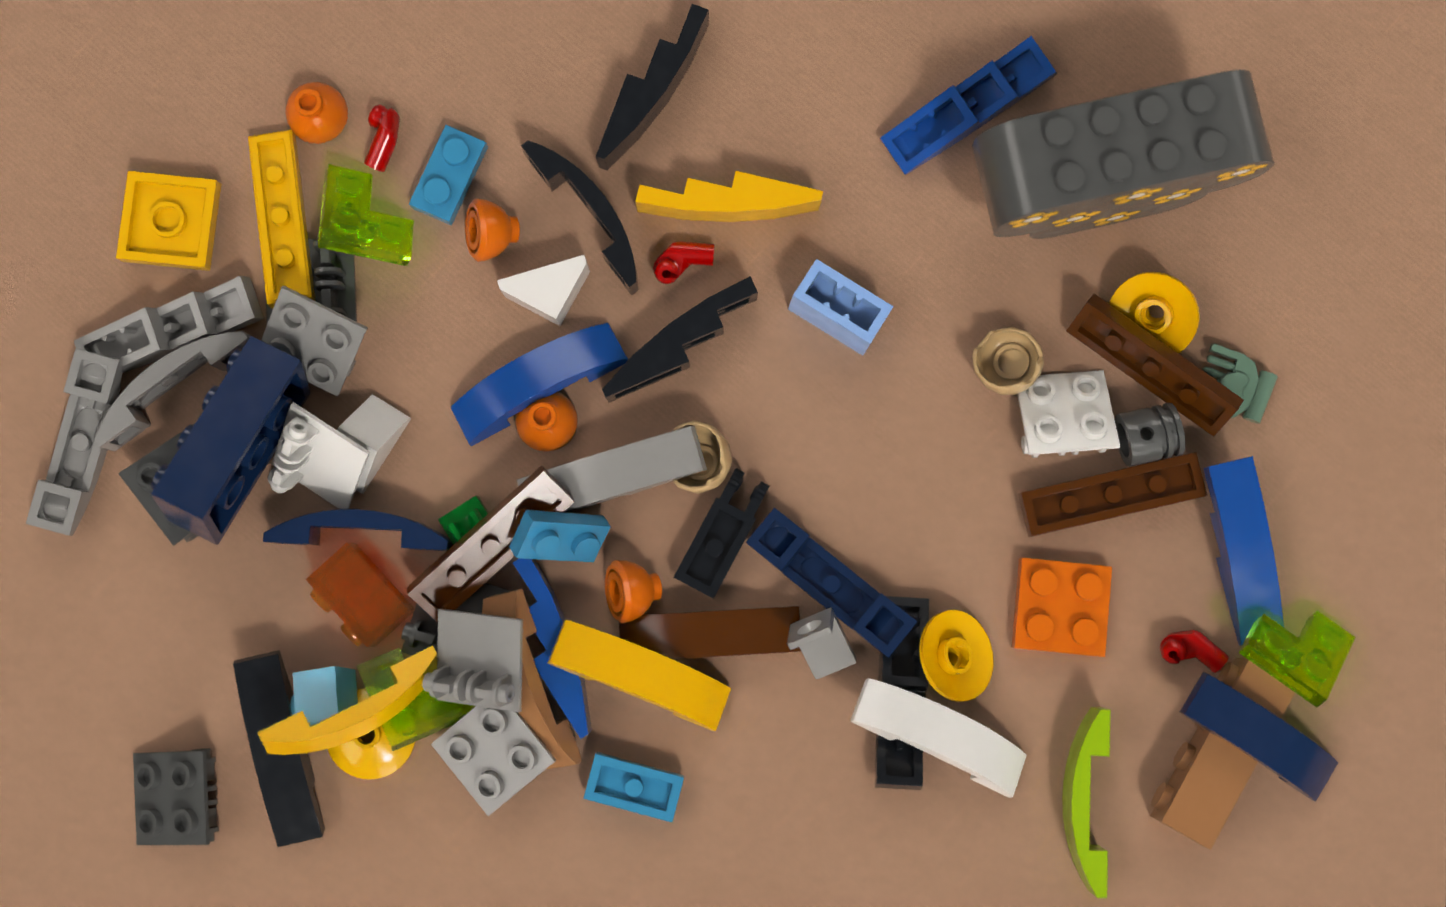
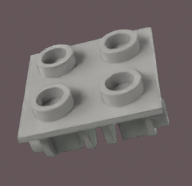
M283 285L261 341L300 359L307 382L338 397L346 377H349L356 364L354 359L368 327Z
M438 609L437 669L432 673L425 674L422 683L424 691L429 692L430 696L437 698L439 701L521 712L523 619Z
M474 707L431 743L487 816L491 815L556 761L518 712L486 707Z

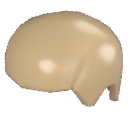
M1015 327L989 331L980 344L973 349L972 353L974 372L987 389L1001 395H1016L1027 390L1037 380L1044 366L1041 345L1029 332Z
M694 420L676 426L673 431L695 426L707 470L674 480L673 482L680 489L699 494L718 487L725 480L732 465L730 444L720 431L709 424Z

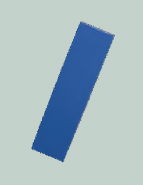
M1030 36L997 61H990L956 87L954 85L949 87L880 139L903 173L907 175L1019 102L1057 75V72L1036 41Z
M1253 456L1205 467L1203 470L1214 512L1209 514L1221 556L1217 557L1216 561L1238 645L1242 646L1284 636L1281 594L1274 550Z
M519 558L513 564L537 600V602L529 606V610L537 630L536 635L546 649L545 652L533 660L541 678L581 739L592 731L584 678L548 664L555 642L566 619L558 599L537 560Z

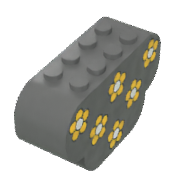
M1248 70L1214 73L1024 116L1004 122L982 132L975 138L972 144L993 234L996 237H1013L1029 234L1030 238L1033 239L1051 238L1163 213L1193 203L1208 193L1250 181L1274 166L1252 75Z

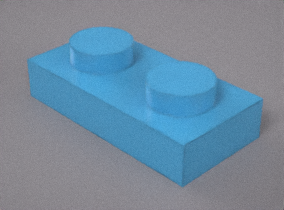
M445 125L409 202L410 207L452 226L488 149L487 143Z
M525 510L509 547L514 556L521 559L594 562L611 526L603 515Z
M596 752L583 799L673 822L685 775Z

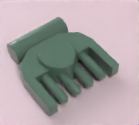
M1215 343L1211 344L1210 352L1235 361V363H1231L1209 355L1207 356V362L1228 369L1231 372L1223 373L1206 366L1202 369L1244 399L1240 408L1230 419L1245 411L1243 415L1245 420L1260 424L1278 376L1263 370L1260 371L1258 376L1255 362L1245 354Z

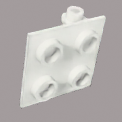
M1104 370L1039 375L1031 387L1017 394L1025 436L1021 438L1023 454H1029L1032 458H1038L1039 454L1058 453L1059 456H1064L1066 452H1071L1072 455H1078L1079 451L1098 450L1099 453H1105L1106 449L1120 448Z
M293 402L290 405L272 460V465L275 467L269 472L268 482L271 489L277 493H284L292 489L299 482L337 508L349 509L370 452Z

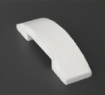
M868 678L865 679L850 722L890 741L899 739L971 774V780L1008 798L1014 796L1027 754L991 729L946 706L899 687Z

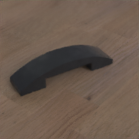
M529 140L522 144L521 147L526 158L551 191H554L565 182L570 185L613 242V244L602 251L606 263L631 295L639 290L638 276L628 237L620 219L604 194L579 168L558 153Z

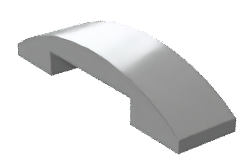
M239 331L205 337L186 344L153 363L139 374L112 404L98 428L94 438L95 443L99 448L117 451L151 426L148 419L142 413L144 408L207 362L221 371H226L230 356L236 348H243L250 335Z
M75 348L63 391L70 394L46 480H38L26 524L68 536H73L89 504L106 457L107 449L99 448L94 438L106 413L120 395L121 360Z

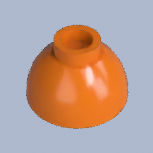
M309 82L300 85L291 93L286 104L285 115L290 129L298 138L308 143L320 144L334 139L342 132L347 122L348 108L344 97L334 87L322 82Z
M474 199L467 208L465 218V236L470 255L477 262L487 261L504 252L510 243H517L520 236L518 218L516 216H509L502 207L494 202L485 199Z
M560 392L535 401L515 415V425L519 437L526 445L538 451L549 452L562 448L572 439L577 429L578 417L576 409L569 398Z
M612 561L605 574V595L612 616L622 624L632 622L641 617L649 609L653 601L660 600L662 584L658 574H649L642 566L631 561Z

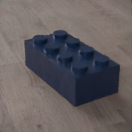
M250 336L243 348L238 347L234 350L227 363L226 376L219 386L214 385L207 392L202 403V414L195 425L190 424L183 430L177 443L178 451L169 465L164 464L160 467L151 486L153 489L151 495L169 522L217 546L275 453L290 405L294 402L303 407L311 394L301 360L253 336Z

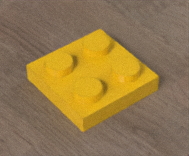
M128 171L116 259L128 263L210 271L222 184L214 179Z

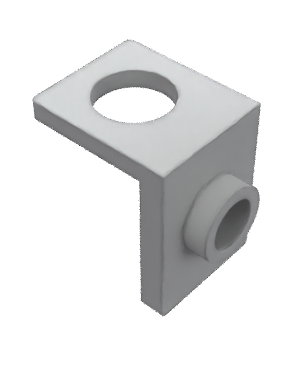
M832 607L790 624L787 645L790 650L800 647L815 679H820L856 664L857 658Z

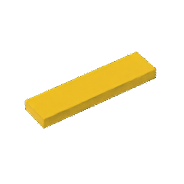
M292 130L248 136L267 305L271 309L274 308L283 285L316 301L296 135Z

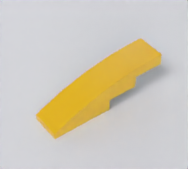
M735 171L732 188L692 178H687L684 194L639 184L635 203L637 212L681 220L738 222L777 219L818 211L823 191Z

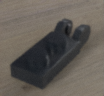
M737 468L734 470L720 498H715L673 577L713 599L756 520L754 515L770 487L762 481L759 485L755 486L745 512L730 505V500L734 493L738 492L744 480L745 472Z

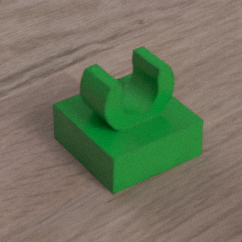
M475 495L439 518L438 521L454 545L489 512L479 496Z

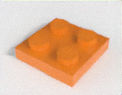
M1019 558L1011 648L1105 657L1112 566Z

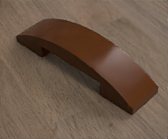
M799 606L647 614L632 622L624 624L619 622L621 639L671 659L801 651L800 647L790 650L787 645L790 624L800 620Z

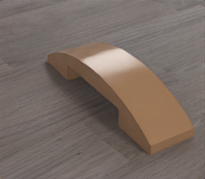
M522 588L484 598L482 614L523 619L521 712L518 713L556 759L547 769L579 764L582 762V758L567 718L554 719L526 637L536 633L537 630Z

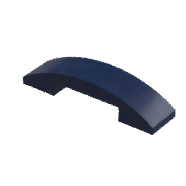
M775 507L746 541V544L825 609L832 607L840 621L888 658L917 624L914 618L884 594L875 590L811 539L810 535Z
M338 509L306 514L276 525L263 533V542L320 546L321 528L402 531L401 548L447 551L453 546L451 540L445 535L414 520L393 514L360 509Z
M1202 673L1180 710V713L1210 733L1226 740L1277 774L1279 779L1315 802L1338 765V762L1328 752L1300 731L1208 673Z

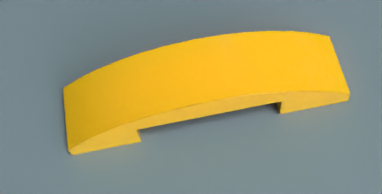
M564 620L548 660L550 665L589 681L595 680L669 710L673 712L672 715L711 731H716L731 688L671 658L611 634L569 620Z
M433 645L390 666L395 685L313 726H310L303 711H300L258 732L267 754L287 755L316 752L352 741L383 725L400 713L422 692L425 674L432 673L437 669V652Z

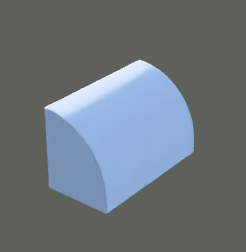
M816 259L793 294L788 310L863 356L894 306Z

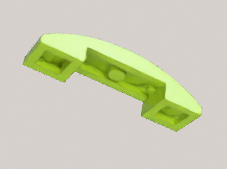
M1091 707L1075 734L1066 762L1062 794L1063 821L1068 848L1082 882L1094 896L1107 899L1108 851L1099 845L1089 844L1091 756L1110 757V709Z

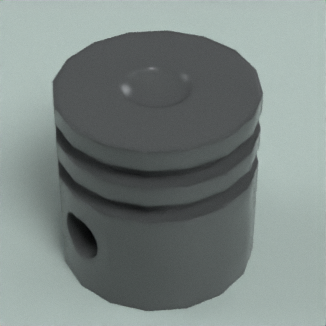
M1168 402L1162 406L1155 405L1152 408L1146 407L1116 414L1114 420L1120 442V448L1118 449L1126 466L1131 467L1158 461L1162 457L1166 459L1171 458L1173 455L1180 456L1185 452L1183 424L1173 403Z

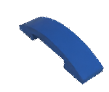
M608 323L588 327L550 341L509 362L467 391L451 406V409L469 445L473 446L509 427L508 418L523 411L535 401L548 397L584 377H587L589 382H592L624 365L628 358Z

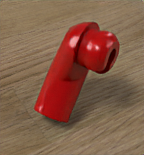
M376 105L370 111L368 123L371 127L378 129L364 164L377 171L385 172L396 147L400 116L392 107L387 109L383 105Z
M683 241L672 243L654 262L653 272L656 279L663 284H671L690 265L713 266L715 244Z
M1194 629L1170 633L1160 643L1161 656L1170 664H1179V661L1197 658L1213 673H1216L1229 659V656L1200 631Z

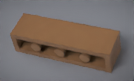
M1235 658L1233 663L1228 662L1217 678L1280 719L1283 717L1298 689V686L1251 659ZM1194 723L1198 728L1190 743H1183L1177 751L1173 760V766L1176 769L1168 784L1163 782L1152 798L1151 806L1154 809L1150 817L1211 850L1258 762L1226 740Z

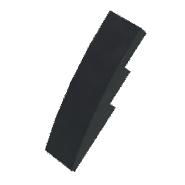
M694 4L691 5L677 44L659 39L644 79L630 74L626 75L596 154L599 168L608 170L641 138L667 105L691 66L709 26L708 9Z
M751 276L708 297L669 323L634 353L602 389L608 403L690 368L685 350L724 334V326L720 316L757 301L758 291Z
M886 596L914 618L917 624L889 658L880 652L878 681L926 698L928 680L922 669L919 647L923 629L929 621V599ZM876 734L875 788L921 790L923 787V751L899 739L890 741Z
M280 650L235 660L233 668L247 737L277 847L323 837L325 825L313 791L315 777L307 753L267 754L258 735V732L292 716L290 702L294 694Z

